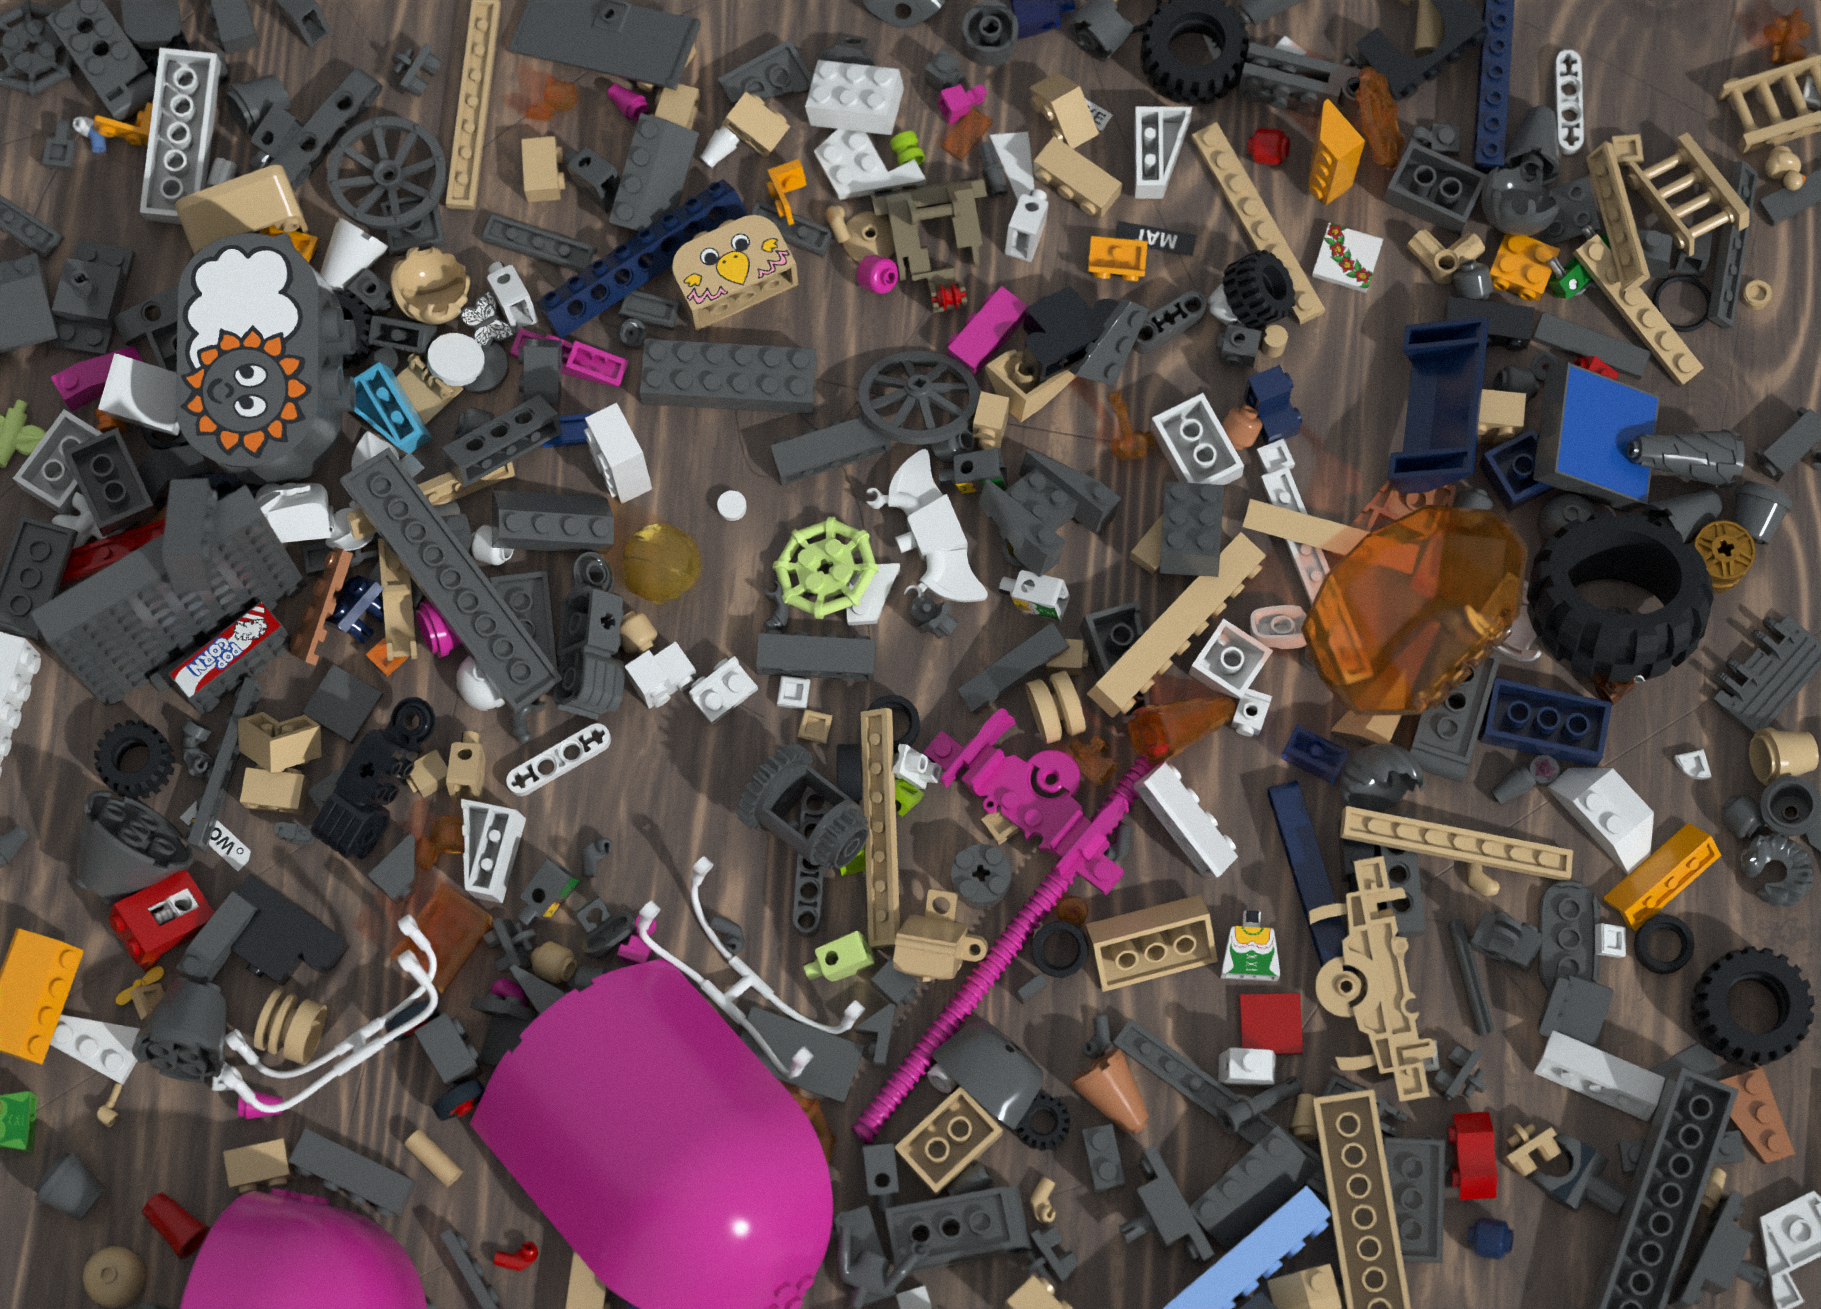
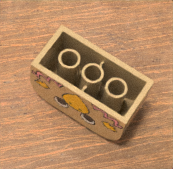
M758 215L744 216L735 221L727 220L709 233L704 231L697 234L693 240L679 248L672 264L678 297L696 332L798 285L796 262L779 229L771 220Z

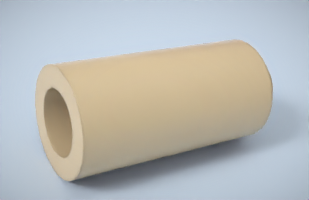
M1429 0L1418 1L1414 50L1415 55L1418 57L1427 56L1436 50L1444 37V20Z

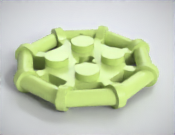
M828 517L823 522L798 531L794 529L791 532V538L778 560L773 562L772 567L776 571L778 582L782 586L784 602L815 615L816 619H823L825 615L853 605L857 607L874 574H877L879 571V566L875 563L868 540L870 535L867 531H860L839 522L835 517ZM826 533V539L808 544L807 539ZM836 533L852 540L847 545L842 544L836 539ZM800 545L803 550L798 554L797 563H791L790 561ZM860 550L863 560L862 564H856L853 553ZM826 563L833 564L829 568L830 573L828 574L819 571L822 565ZM797 573L800 584L792 588L789 574ZM856 574L860 575L851 591L849 582L852 576L855 578ZM806 592L809 594L813 593L817 596V600L814 603L802 596ZM842 593H844L845 595L841 598L827 602L828 598L834 597Z

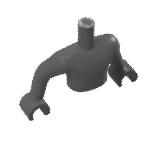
M840 1211L836 1218L840 1227L838 1242L839 1273L843 1281L856 1288L849 1306L854 1309H861L867 1293L887 1296L898 1286L918 1260H925L929 1256L930 1248L928 1245L926 1252L923 1255H918L915 1253L918 1241H915L911 1246V1253L888 1278L887 1273L891 1261L869 1251L861 1249L858 1257L851 1264L850 1237L851 1229L854 1227L856 1220L853 1215L849 1224H842L840 1220L844 1211Z

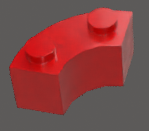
M1453 1113L1452 1126H1447L1448 1144H1453L1455 1168L1450 1171L1452 1188H1457L1460 1200L1496 1198L1498 1173L1494 1152V1129L1490 1113Z

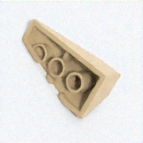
M1015 349L1005 352L985 367L996 395L1009 397V412L1020 422L1043 408L1077 376L1067 369L1038 383L1022 364L1023 351L1016 352Z
M1331 1264L1267 1280L1272 1304L1277 1309H1342Z

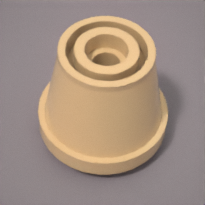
M1772 727L1759 729L1754 734L1749 746V759L1756 778L1765 786H1768L1778 778L1799 776L1815 770L1819 761V752L1813 735L1807 731H1777Z

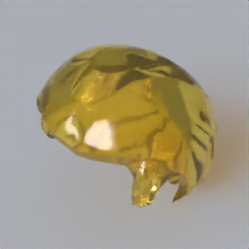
M652 523L642 527L628 539L624 547L621 567L622 577L626 581L629 592L637 597L662 606L668 599L680 598L681 592L691 589L699 579L702 569L699 547L692 537L674 525Z

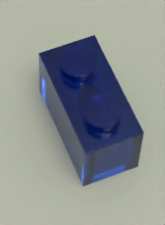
M1296 724L1280 758L1333 785L1350 751Z

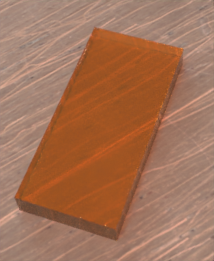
M973 107L941 145V148L961 162L992 126L993 120Z

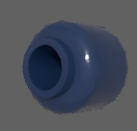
M1481 1217L1477 1220L1475 1226H1469L1467 1244L1472 1245L1476 1256L1500 1260L1504 1258L1506 1253H1511L1514 1230L1509 1229L1506 1221Z

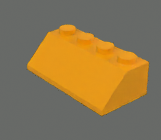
M1329 99L1323 103L1312 147L1308 180L1309 191L1312 196L1317 200L1320 199L1325 205L1352 187L1365 140Z
M16 928L0 970L1 1053L22 1061L43 1064L84 950L53 938Z

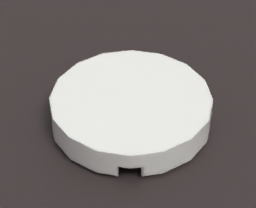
M449 333L439 336L431 343L427 353V366L435 378L438 377L443 380L442 383L450 386H463L472 383L481 374L484 368V352L473 338L464 334Z

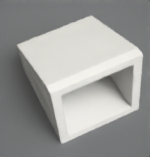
M114 353L98 409L110 418L178 436L180 427L176 413L177 373Z

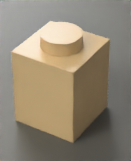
M1065 639L1070 648L1046 664V674H1054L1065 670L1068 675L1081 676L1082 667H1087L1088 649H1083V640Z
M437 749L414 761L415 767L413 771L405 778L412 791L415 793L419 790L423 798L446 785L448 768Z

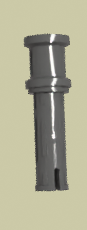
M1291 1076L1252 1098L1242 1097L1232 1107L1219 1109L1217 1117L1221 1127L1227 1133L1232 1134L1238 1130L1239 1126L1247 1122H1256L1261 1113L1303 1092L1301 1082L1297 1080L1293 1083L1297 1077Z

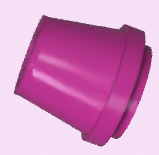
M429 600L421 602L420 609L417 610V620L428 650L431 654L436 653L439 658L449 655V651L458 647L461 643Z

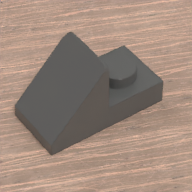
M888 1004L855 1027V1033L877 1037V1040L871 1039L868 1056L874 1058V1067L886 1068L896 1012L895 1004Z

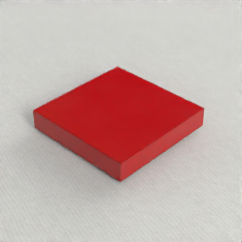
M1300 993L1240 994L1241 1048L1273 1050L1275 1055L1303 1054Z

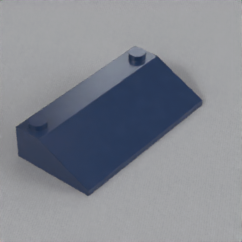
M1487 316L1405 325L1402 350L1411 361L1412 370L1403 451L1391 453L1388 480L1399 494L1429 492L1469 477L1474 473L1489 318Z

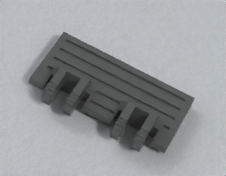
M1788 615L1781 623H1778L1770 616H1766L1762 620L1764 627L1782 641L1779 645L1760 630H1754L1751 633V638L1770 654L1769 656L1758 647L1743 665L1733 658H1729L1725 662L1726 667L1744 682L1742 687L1724 672L1717 671L1714 675L1716 682L1733 697L1731 698L1721 689L1712 700L1721 706L1723 712L1753 737L1757 730L1768 728L1821 667V642Z

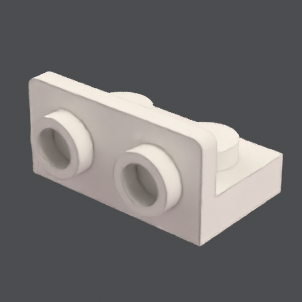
M734 656L730 660L725 658L714 667V672L707 678L702 676L691 685L689 695L693 703L708 721L714 725L756 692L758 686L739 665L738 659Z

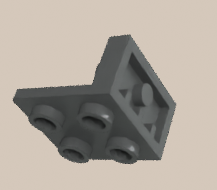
M1556 970L1537 1023L1538 1033L1550 1037L1552 1031H1557L1575 1040L1594 1046L1613 997V989Z

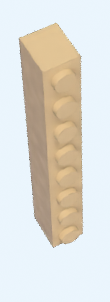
M1240 532L1220 553L1219 577L1198 576L1093 686L1087 695L1112 718L1119 711L1125 715L1137 702L1133 699L1135 694L1139 691L1143 695L1155 683L1151 677L1156 672L1162 675L1173 664L1169 658L1174 653L1180 656L1192 644L1187 639L1193 633L1198 637L1209 626L1206 619L1211 614L1216 618L1226 608L1227 604L1223 601L1228 596L1234 599L1245 586L1241 582L1246 577L1252 580L1263 568L1259 563L1266 555Z

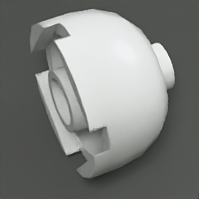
M469 655L460 664L456 674L457 689L461 698L470 707L481 711L503 706L505 704L504 700Z

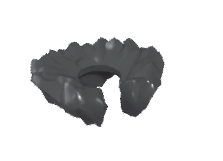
M1776 832L1767 836L1757 835L1750 843L1747 853L1742 857L1740 865L1745 873V877H1757L1763 870L1764 865L1770 860L1780 861L1787 873L1782 882L1763 884L1756 892V895H1758L1760 900L1773 906L1790 907L1799 903L1802 897H1805V893L1813 887L1811 882L1814 880L1812 875L1814 870L1811 867L1812 860L1808 857V853L1803 850L1802 845L1797 844L1794 840H1790L1789 836Z

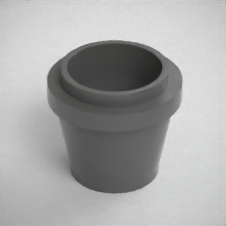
M274 74L243 83L234 82L227 86V93H225V100L233 119L244 133H249L252 136L274 103L284 110L291 107L290 99L284 86Z
M1745 481L1744 485H1737L1734 493L1736 504L1733 522L1746 529L1753 538L1754 543L1769 545L1786 513L1791 512L1794 503L1789 500L1790 496L1777 488L1762 483Z
M1797 776L1781 777L1770 783L1764 790L1760 803L1761 815L1767 826L1778 834L1784 836L1803 835L1813 829L1821 817V796L1816 787L1806 779ZM1793 808L1797 814L1795 817L1790 818L1786 816L1785 811Z
M73 1151L70 1155L64 1152L34 1188L33 1191L37 1193L34 1200L41 1205L45 1203L80 1221L97 1202L106 1188L80 1160L81 1155L76 1151Z

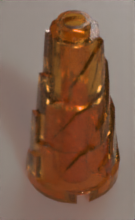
M1220 694L1205 698L1201 696L1189 700H1177L1166 704L1145 705L1136 709L1131 714L1136 715L1135 719L1129 721V736L1132 746L1138 756L1145 754L1149 758L1144 760L1145 762L1152 765L1165 763L1179 756L1186 748L1201 741L1203 737L1219 730L1220 726L1232 720L1236 711L1235 702L1227 695Z

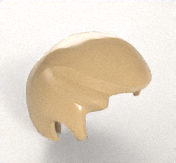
M418 246L408 249L406 259L398 261L391 273L390 287L394 303L403 314L419 323L438 325L453 320L461 313V308L468 301L467 293L470 287V277L465 274V266L458 263L453 254H442L436 247L423 251H417L419 249Z

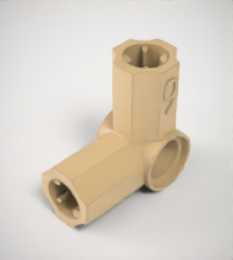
M1426 229L1417 232L1407 244V248L1431 271L1433 280L1442 285L1453 282V275L1460 268L1462 262L1475 260L1485 251L1481 239L1475 233L1467 232L1448 249H1445ZM1445 264L1448 265L1451 269L1446 270L1441 268L1439 265Z

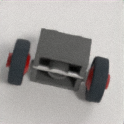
M430 1000L422 1001L415 1005L412 1004L396 1015L386 1025L387 1032H391L419 1015L428 1006ZM436 1006L434 1011L425 1020L397 1036L393 1041H401L413 1035L420 1040L440 1077L447 1085V1093L441 1096L432 1106L437 1118L440 1121H445L456 1116L465 1115L474 1108V1105L480 1102L485 1088L475 1078L484 1073L479 1066L484 1061L473 1044L465 1042L469 1035L457 1017L451 1019L447 1013L440 1016Z

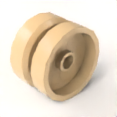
M1065 670L1050 675V691L1046 683L1040 678L1025 684L1034 720L1046 745L1061 740V723L1065 731L1071 736L1086 731L1078 694L1070 676Z

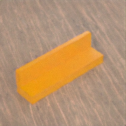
M1687 823L1607 893L1603 899L1608 905L1618 910L1627 927L1636 932L1645 922L1714 863L1721 854L1710 834L1691 823Z

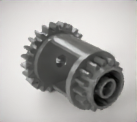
M792 743L790 746L785 745L782 751L779 749L776 751L773 758L769 756L767 762L764 765H760L756 774L752 775L750 783L746 784L747 791L740 795L742 800L737 804L739 807L736 812L739 815L737 818L751 830L754 828L758 830L761 826L763 828L766 827L813 865L821 864L824 868H829L830 870L833 867L842 868L857 856L869 836L867 818L861 814V808L856 802L812 769L810 766L813 762L811 759L812 754L798 743L796 745ZM807 786L834 806L817 824L808 840L797 832L800 826L795 820L791 819L786 823L781 819L796 805Z

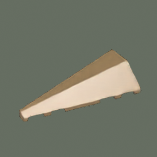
M1432 622L1332 727L1330 733L1355 744L1357 741L1367 746L1384 742L1389 743L1441 628V624Z

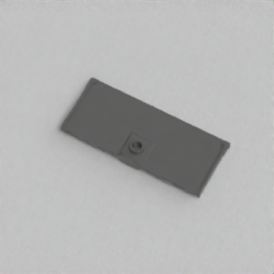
M528 0L515 35L510 43L509 52L676 90L701 22L699 19L632 5L625 0Z

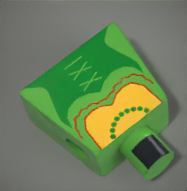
M25 1091L0 1095V1148L33 1153L38 1099L36 1094Z

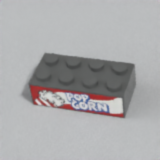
M260 601L169 672L168 675L202 715L204 712H211L221 703L220 700L227 694L235 693L238 686L243 684L245 677L249 678L252 675L260 674L266 669L269 661L286 654L290 649L292 638L265 603Z

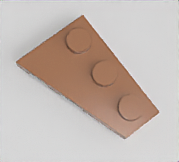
M1763 1067L1718 1081L1739 1090L1730 1119L1738 1130L1741 1131V1136L1763 1164L1795 1154Z

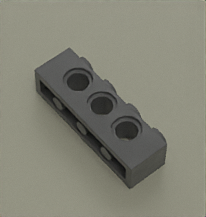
M539 394L442 447L446 468L465 488L562 434L559 416Z
M1413 814L1395 815L1413 819ZM1376 845L1377 854H1374V858L1384 856L1390 889L1403 888L1406 894V898L1400 899L1407 906V910L1404 912H1398L1393 908V900L1382 902L1383 910L1392 908L1398 929L1395 936L1403 938L1422 936L1425 932V921L1417 852L1401 850L1399 853H1391L1387 850L1386 846ZM1392 870L1400 871L1403 874L1404 881L1400 883L1392 881L1389 877V872Z

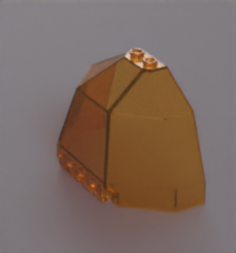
M1425 505L1367 534L1325 575L1301 627L1321 681L1337 700L1356 716L1420 715L1431 706L1436 709L1451 694L1448 689L1451 687L1455 690L1472 673L1469 669L1471 666L1476 669L1493 653L1492 646L1498 648L1512 634L1510 630L1512 623L1520 616L1528 553L1527 544L1506 518L1492 510Z

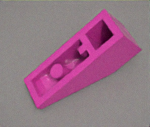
M134 346L76 363L51 377L63 400L72 412L102 396L114 353L143 362Z

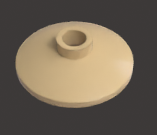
M867 211L855 215L847 222L846 227L851 239L844 241L843 246L846 253L854 261L860 263L868 255L890 258L894 254L889 217L884 214L875 216L873 211ZM867 231H873L875 232V236L869 238L865 235V233Z

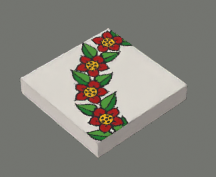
M1329 223L1312 277L1367 293L1383 239Z

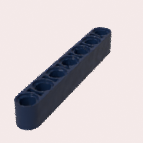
M1297 780L1268 787L1267 793L1318 961L1322 968L1331 959L1343 956L1342 940L1346 937L1340 915L1325 918L1309 925V910L1335 904L1336 901ZM1342 965L1343 971H1349L1356 975V967Z

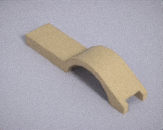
M379 538L381 585L384 588L382 598L387 660L393 661V657L411 656V659H417L411 577L385 541Z

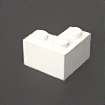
M674 642L655 656L648 650L624 666L629 682L648 709L653 706L660 707L669 701L672 693L678 689L680 691L686 690L695 682L694 679L697 677L696 669L677 642Z

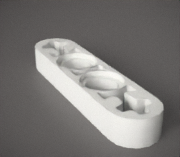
M1568 49L1560 52L1555 60L1554 89L1559 152L1563 155L1571 156L1578 153L1584 140L1581 57L1574 50ZM1565 59L1569 60V63L1572 64L1567 76H1565L1566 64H1563ZM1571 84L1576 89V93L1570 96L1565 95L1561 91V86ZM1564 110H1572L1575 112L1577 119L1566 121L1561 113ZM1573 129L1571 140L1574 142V145L1568 146V142L1565 140L1568 130Z
M595 723L589 725L509 772L506 780L509 790L516 796H526L605 751L611 743L609 730L602 724ZM596 731L599 735L605 734L602 736L603 742L601 744L593 741L587 745L590 750L588 752H585L583 744L579 741L584 738L585 743L593 739L592 733ZM570 745H575L580 749L579 756L574 760H568L563 755L565 748ZM543 760H550L554 763V769L550 774L543 775L538 771V765ZM532 767L535 776L539 780L534 782L533 777L525 780L526 786L521 789L518 785L513 787L517 776L520 775L524 779L531 775L528 769Z

